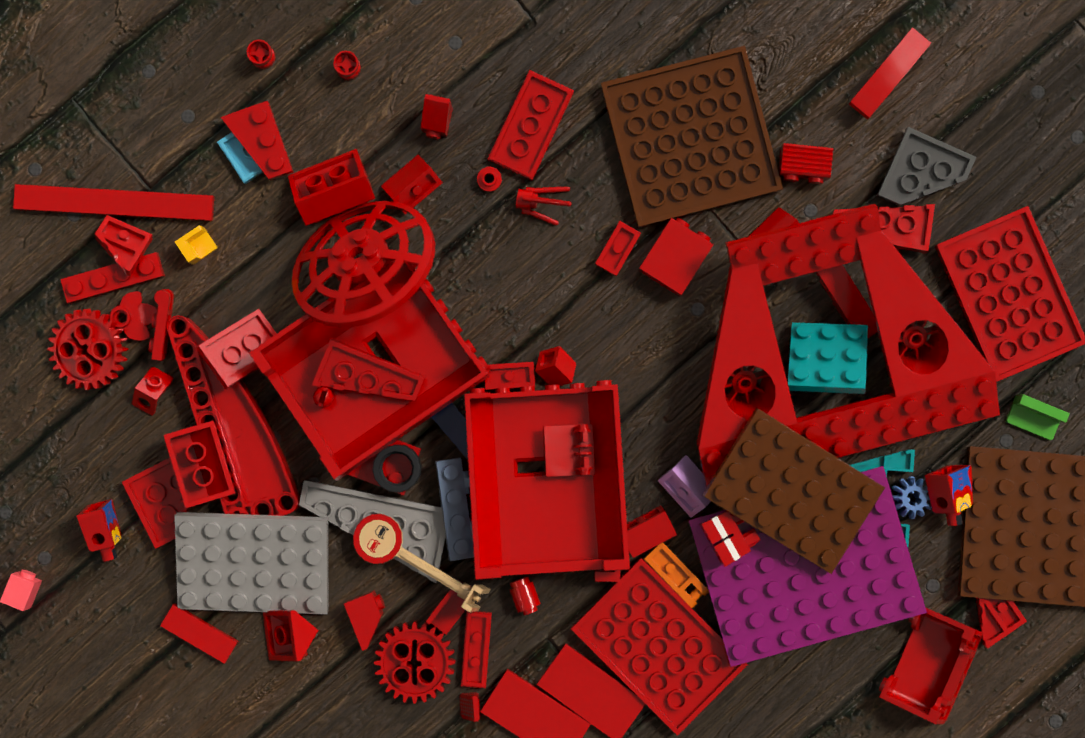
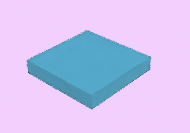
M232 132L217 141L244 184L264 173Z

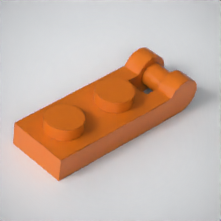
M664 543L655 546L644 557L649 565L691 608L697 604L696 601L702 595L706 596L709 593L705 585ZM692 583L696 588L688 594L685 589Z

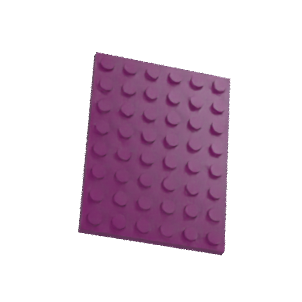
M884 466L861 472L884 486L885 489L832 574L747 522L738 525L740 532L743 534L754 528L760 541L750 548L751 552L723 567L712 548L714 544L709 543L699 524L726 510L689 520L731 667L927 613ZM730 534V535H729V536H727V537H725V538H723V539H722V540H720V541H723V540H724V539H726V538H728V537H730V536H731V534Z

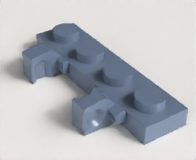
M460 457L435 461L449 561L473 558L472 520L469 519L466 494L470 493L469 471H463Z

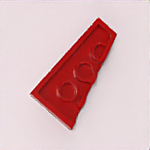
M926 204L925 206L907 205L896 208L879 207L881 231L895 248L926 254L929 251L935 204ZM852 209L833 210L832 215Z
M331 338L311 386L332 387L338 390L345 389L359 391V393H372L385 397L415 401L425 376Z

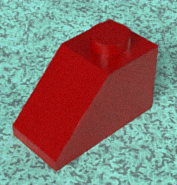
M425 94L421 129L422 132L426 133V137L440 139L441 136L447 137L453 111L450 99Z
M375 590L344 603L362 651L369 647L382 618V609L385 608L381 595H376Z

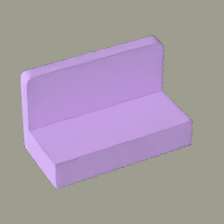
M684 456L658 480L690 517L696 515L711 502V500L702 495L706 489L703 473L688 456Z

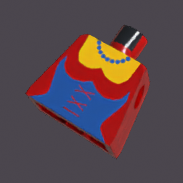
M948 465L926 474L925 480L932 511L934 513H945L948 526L963 524L961 511L971 507L973 504L972 466Z
M109 499L87 505L77 515V519L89 551L100 550L103 562L117 558L115 545L121 539V531L113 500Z

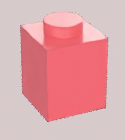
M28 570L12 573L0 602L21 611L30 609L42 580L35 578L36 574Z

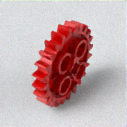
M74 310L73 314H65L66 320L57 321L60 328H52L56 337L48 338L49 341L54 343V347L47 348L48 351L54 352V356L50 357L49 361L57 362L52 369H60L59 378L68 377L66 384L75 383L76 389L83 388V386L85 390L93 389V387L98 389L102 388V384H111L110 379L118 378L115 371L124 370L123 366L119 363L127 361V358L122 356V352L128 351V348L122 347L121 344L127 338L119 337L123 329H115L117 321L112 320L108 322L109 314L101 315L100 310ZM86 326L90 330L89 337H87L85 334ZM70 344H72L74 348L73 354H71L69 351ZM103 344L107 347L106 355L102 352ZM86 362H89L91 366L90 372L86 369Z
M417 621L413 622L411 628L404 622L403 630L394 626L395 635L387 632L385 636L388 642L384 640L379 642V645L384 649L375 651V654L381 657V659L374 661L375 665L381 666L375 672V675H383L379 684H388L385 690L386 693L392 689L395 690L394 699L402 694L404 703L408 697H412L413 704H416L420 696L423 702H426L427 694L436 698V689L441 692L445 690L442 682L446 684L451 682L446 674L451 675L455 671L449 667V665L456 663L455 659L449 658L455 651L454 649L446 648L451 641H442L444 633L441 632L436 635V627L433 626L428 630L426 622L423 623L421 628L418 627ZM413 640H417L416 659L421 661L417 666V684H413V663H409L413 658ZM401 643L407 645L409 653L407 655L398 654L396 645ZM425 643L431 644L434 648V653L431 655L423 654L421 645ZM398 669H405L409 673V678L407 680L398 679L396 671ZM423 669L432 670L434 678L431 680L423 679L421 671Z

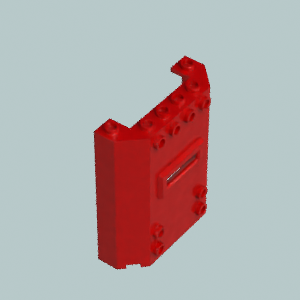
M387 259L382 269L377 273L379 278L389 270L395 260ZM407 262L403 263L398 273L385 285L392 296L408 282L418 265ZM427 278L407 302L381 319L355 327H333L316 322L305 314L249 352L261 372L268 377L320 454L321 461L336 481L489 378L487 370L490 367L482 356L479 358L475 356L474 353L477 351L470 340L464 341L459 333L463 330L455 319L449 320L445 314L449 310L441 299L435 300L431 294L435 290ZM368 279L363 282L350 284L349 291L363 288L371 283ZM376 291L362 298L346 300L344 314L361 312L375 307L383 301ZM329 298L315 309L334 314L336 300ZM377 337L395 364L425 376L415 401L385 397L379 394L359 393V391L338 390L332 387H328L334 394V399L329 406L320 407L313 400V394L319 387L311 385L331 338L375 355L367 343ZM322 391L320 403L324 404L326 391Z
M611 380L596 381V386L585 388V383L570 384V389H560V385H546L545 390L535 391V386L520 387V392H510V388H496L495 393L485 392V388H472L469 394H464L475 579L603 569L604 571L630 569L618 384L612 385ZM593 424L595 475L546 477V472L518 473L517 462L545 460L543 426Z

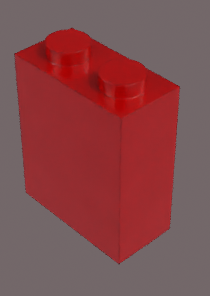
M671 218L638 271L680 297L714 244L709 242L711 238L703 232L698 231L696 234L690 230V225L680 218L674 220Z

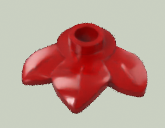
M140 291L130 292L123 296L120 306L111 310L109 321L116 320L117 323L114 328H122L130 339L147 340L150 338L147 325L152 323L153 315L157 313L158 309L153 305L142 303ZM124 313L126 321L121 323L119 316Z

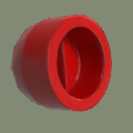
M319 387L313 394L315 404L320 407L329 406L334 399V394L328 387ZM322 391L327 392L324 404L319 402Z

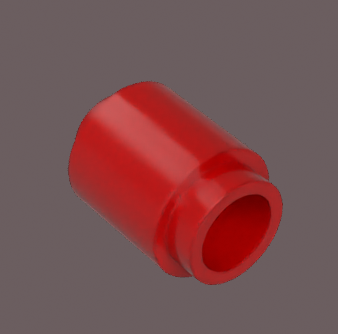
M527 576L511 582V589L509 591L517 612H523L524 615H528L538 611L537 606L541 603L533 581L530 582Z

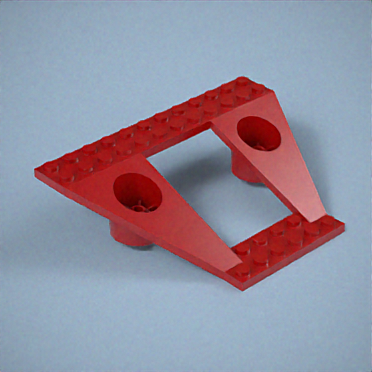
M876 204L726 242L730 269L697 440L706 488L755 408L760 409L837 458L1000 415L995 371L881 231ZM860 260L893 393L796 418L763 285ZM928 321L933 323V326L923 328ZM908 348L913 350L912 352H906ZM756 367L763 369V371L753 373ZM763 378L761 384L758 385L757 380ZM733 386L730 393L726 394L725 388ZM738 392L744 393L743 396H736Z

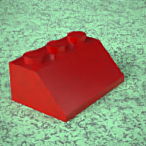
M357 149L288 175L295 205L306 226L375 199L371 183Z
M214 420L163 435L185 509L235 494Z

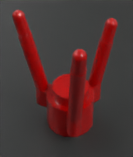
M526 187V190L519 189L516 208L522 209V214L531 215L553 225H558V221L531 209H536L537 203L571 206V202L541 198L535 193L568 192L570 187Z

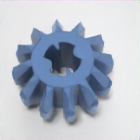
M909 476L908 482L902 478L899 479L901 488L895 485L892 487L897 492V495H892L893 500H897L895 507L896 510L900 509L899 515L904 517L908 513L910 519H915L917 513L923 517L925 514L922 508L928 510L932 508L931 505L926 503L930 498L926 494L928 493L927 486L923 487L924 480L920 478L916 481L913 476ZM909 493L913 494L916 498L915 502L910 501L907 497Z

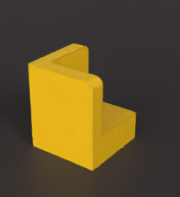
M200 225L175 241L188 263L193 265L218 248L207 230Z

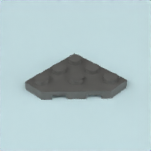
M907 127L876 196L900 206L967 180L976 157Z

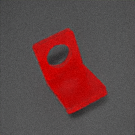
M151 367L134 388L132 405L153 416L156 412L158 399L173 382V377L155 367ZM139 398L147 400L150 406L141 403Z

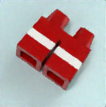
M727 510L699 524L709 543L714 544L712 548L723 567L751 552L750 548L760 541L754 528L742 534L738 525L745 521ZM731 534L730 537L724 539L723 541H720V540H722L723 538H725V537H727V536H729V535Z

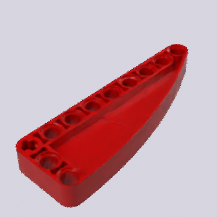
M180 315L173 316L167 323V331L196 424L205 423L209 415L215 418L219 440L223 443V454L226 463L231 469L230 477L232 484L238 491L236 500H231L228 496L220 498L224 514L244 513L247 515H261L258 511L261 503L268 505L270 510L268 515L284 516L296 511L300 507V496L278 440L253 395L243 380L238 381L225 390L196 349L198 345L209 338L191 319ZM183 320L186 324V329L183 333L179 334L176 331V324ZM188 344L193 347V354L189 358L183 354V349ZM194 368H198L201 372V377L196 382L191 379L190 375ZM203 391L208 395V402L205 405H201L198 402V395ZM285 495L293 499L294 504L291 509H286L282 504V499Z

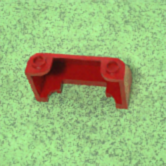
M926 608L927 613L909 618V622L912 623V633L894 675H890L889 678L884 677L880 684V698L934 724H944L953 708L983 633Z

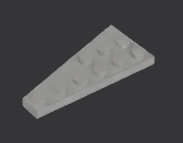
M304 480L299 505L319 517H328L329 522L354 535L356 526L363 518L371 514L390 516L399 524L403 532L402 547L440 569L446 539L441 507ZM396 556L394 558L413 571L437 583V580Z

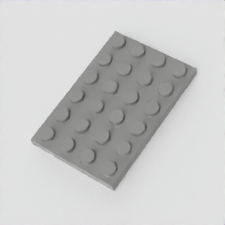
M177 512L175 514L178 608L247 612L295 610L298 613L328 614V517Z

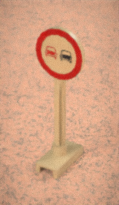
M371 514L363 518L356 526L353 535L354 547L357 554L365 561L381 564L397 556L457 592V596L465 600L461 606L469 612L479 611L480 606L475 604V601L479 602L481 600L479 594H488L491 589L483 584H476L473 587L467 583L462 584L402 547L403 532L399 524L392 517L384 514Z

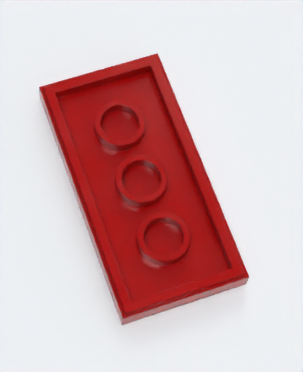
M529 70L491 150L488 161L533 181L574 94V90Z
M567 643L564 644L537 682L539 687L610 738H622L646 705L631 689Z
M508 668L480 710L481 713L519 738H583L591 725L577 713Z

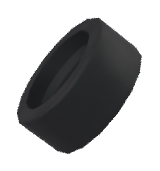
M396 444L388 446L377 454L373 462V474L376 482L380 487L389 492L399 493L409 490L417 483L421 476L422 465L419 456L413 449L405 445ZM392 454H403L411 461L412 473L405 482L392 483L383 474V463Z

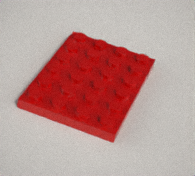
M1029 206L935 245L979 350L995 371L996 382L1085 344L1084 332Z
M642 558L620 578V582H616L571 627V630L677 736L748 665L743 663L730 666L723 639Z

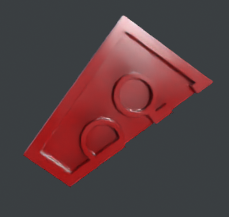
M268 101L221 117L269 180L294 172Z

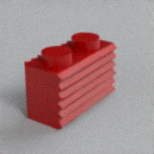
M783 143L780 148L779 176H784V181L798 182L799 178L809 179L808 183L823 184V181H827L831 177L833 148Z

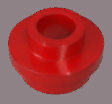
M485 167L479 171L477 183L482 190L492 192L501 185L502 177L496 168ZM487 175H492L494 177V181L492 183L485 182V177Z

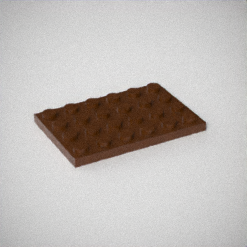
M755 408L702 495L832 574L885 487L760 409Z

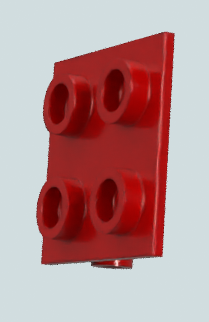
M593 424L543 426L546 477L595 475Z

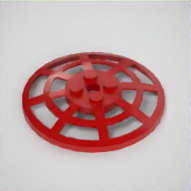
M375 201L347 209L323 224L301 249L292 273V289L297 303L307 316L316 322L333 327H355L385 317L407 302L427 278L435 256L433 231L426 219L416 209L403 203ZM385 208L398 209L412 214L415 218L400 223L395 218L381 213ZM370 210H372V212H371L370 214H363V215L355 216V217H353V218H350V219L344 221L345 219H347V218H349V217H351V216H354V215H356V214H359V213H361V212H365V211H370ZM366 220L361 229L348 232L345 228L353 223ZM376 220L392 225V227L380 233L372 229ZM421 226L424 236L422 255L408 252L409 240L405 230ZM327 231H329V232L321 239V241L318 243V245L316 246L315 250L309 252V251L312 249V247L315 245V243H316ZM337 233L340 239L330 249H322L327 241ZM399 234V251L389 250L385 240ZM362 253L360 257L354 259L357 254ZM328 258L329 267L317 276V259ZM387 259L395 260L389 270L379 278L377 273L382 269ZM310 261L309 275L311 283L300 293L298 287L299 274L303 262ZM407 262L418 265L408 282L392 296L385 285L398 273L403 263ZM333 274L341 281L338 291L323 285ZM367 279L371 283L363 288L349 291L350 284L363 282ZM317 289L325 297L336 300L334 314L319 311L309 305L306 300ZM376 291L383 301L370 309L352 314H344L346 300L362 298Z

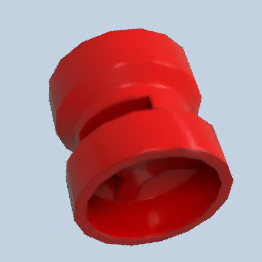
M258 39L248 45L247 57L255 67L268 69L275 62V52L266 41Z
M345 50L335 56L333 65L342 79L353 80L358 77L361 66L354 53Z

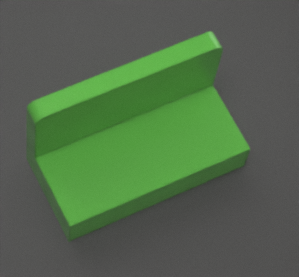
M1016 394L1006 422L1045 439L1053 440L1059 423H1066L1070 413L1024 394Z

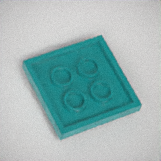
M792 322L788 373L789 391L865 394L868 325Z

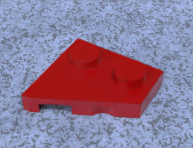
M106 215L95 233V239L128 276H131L153 240L152 234Z
M976 598L980 628L983 633L982 642L985 648L991 647L1027 622L1014 601Z

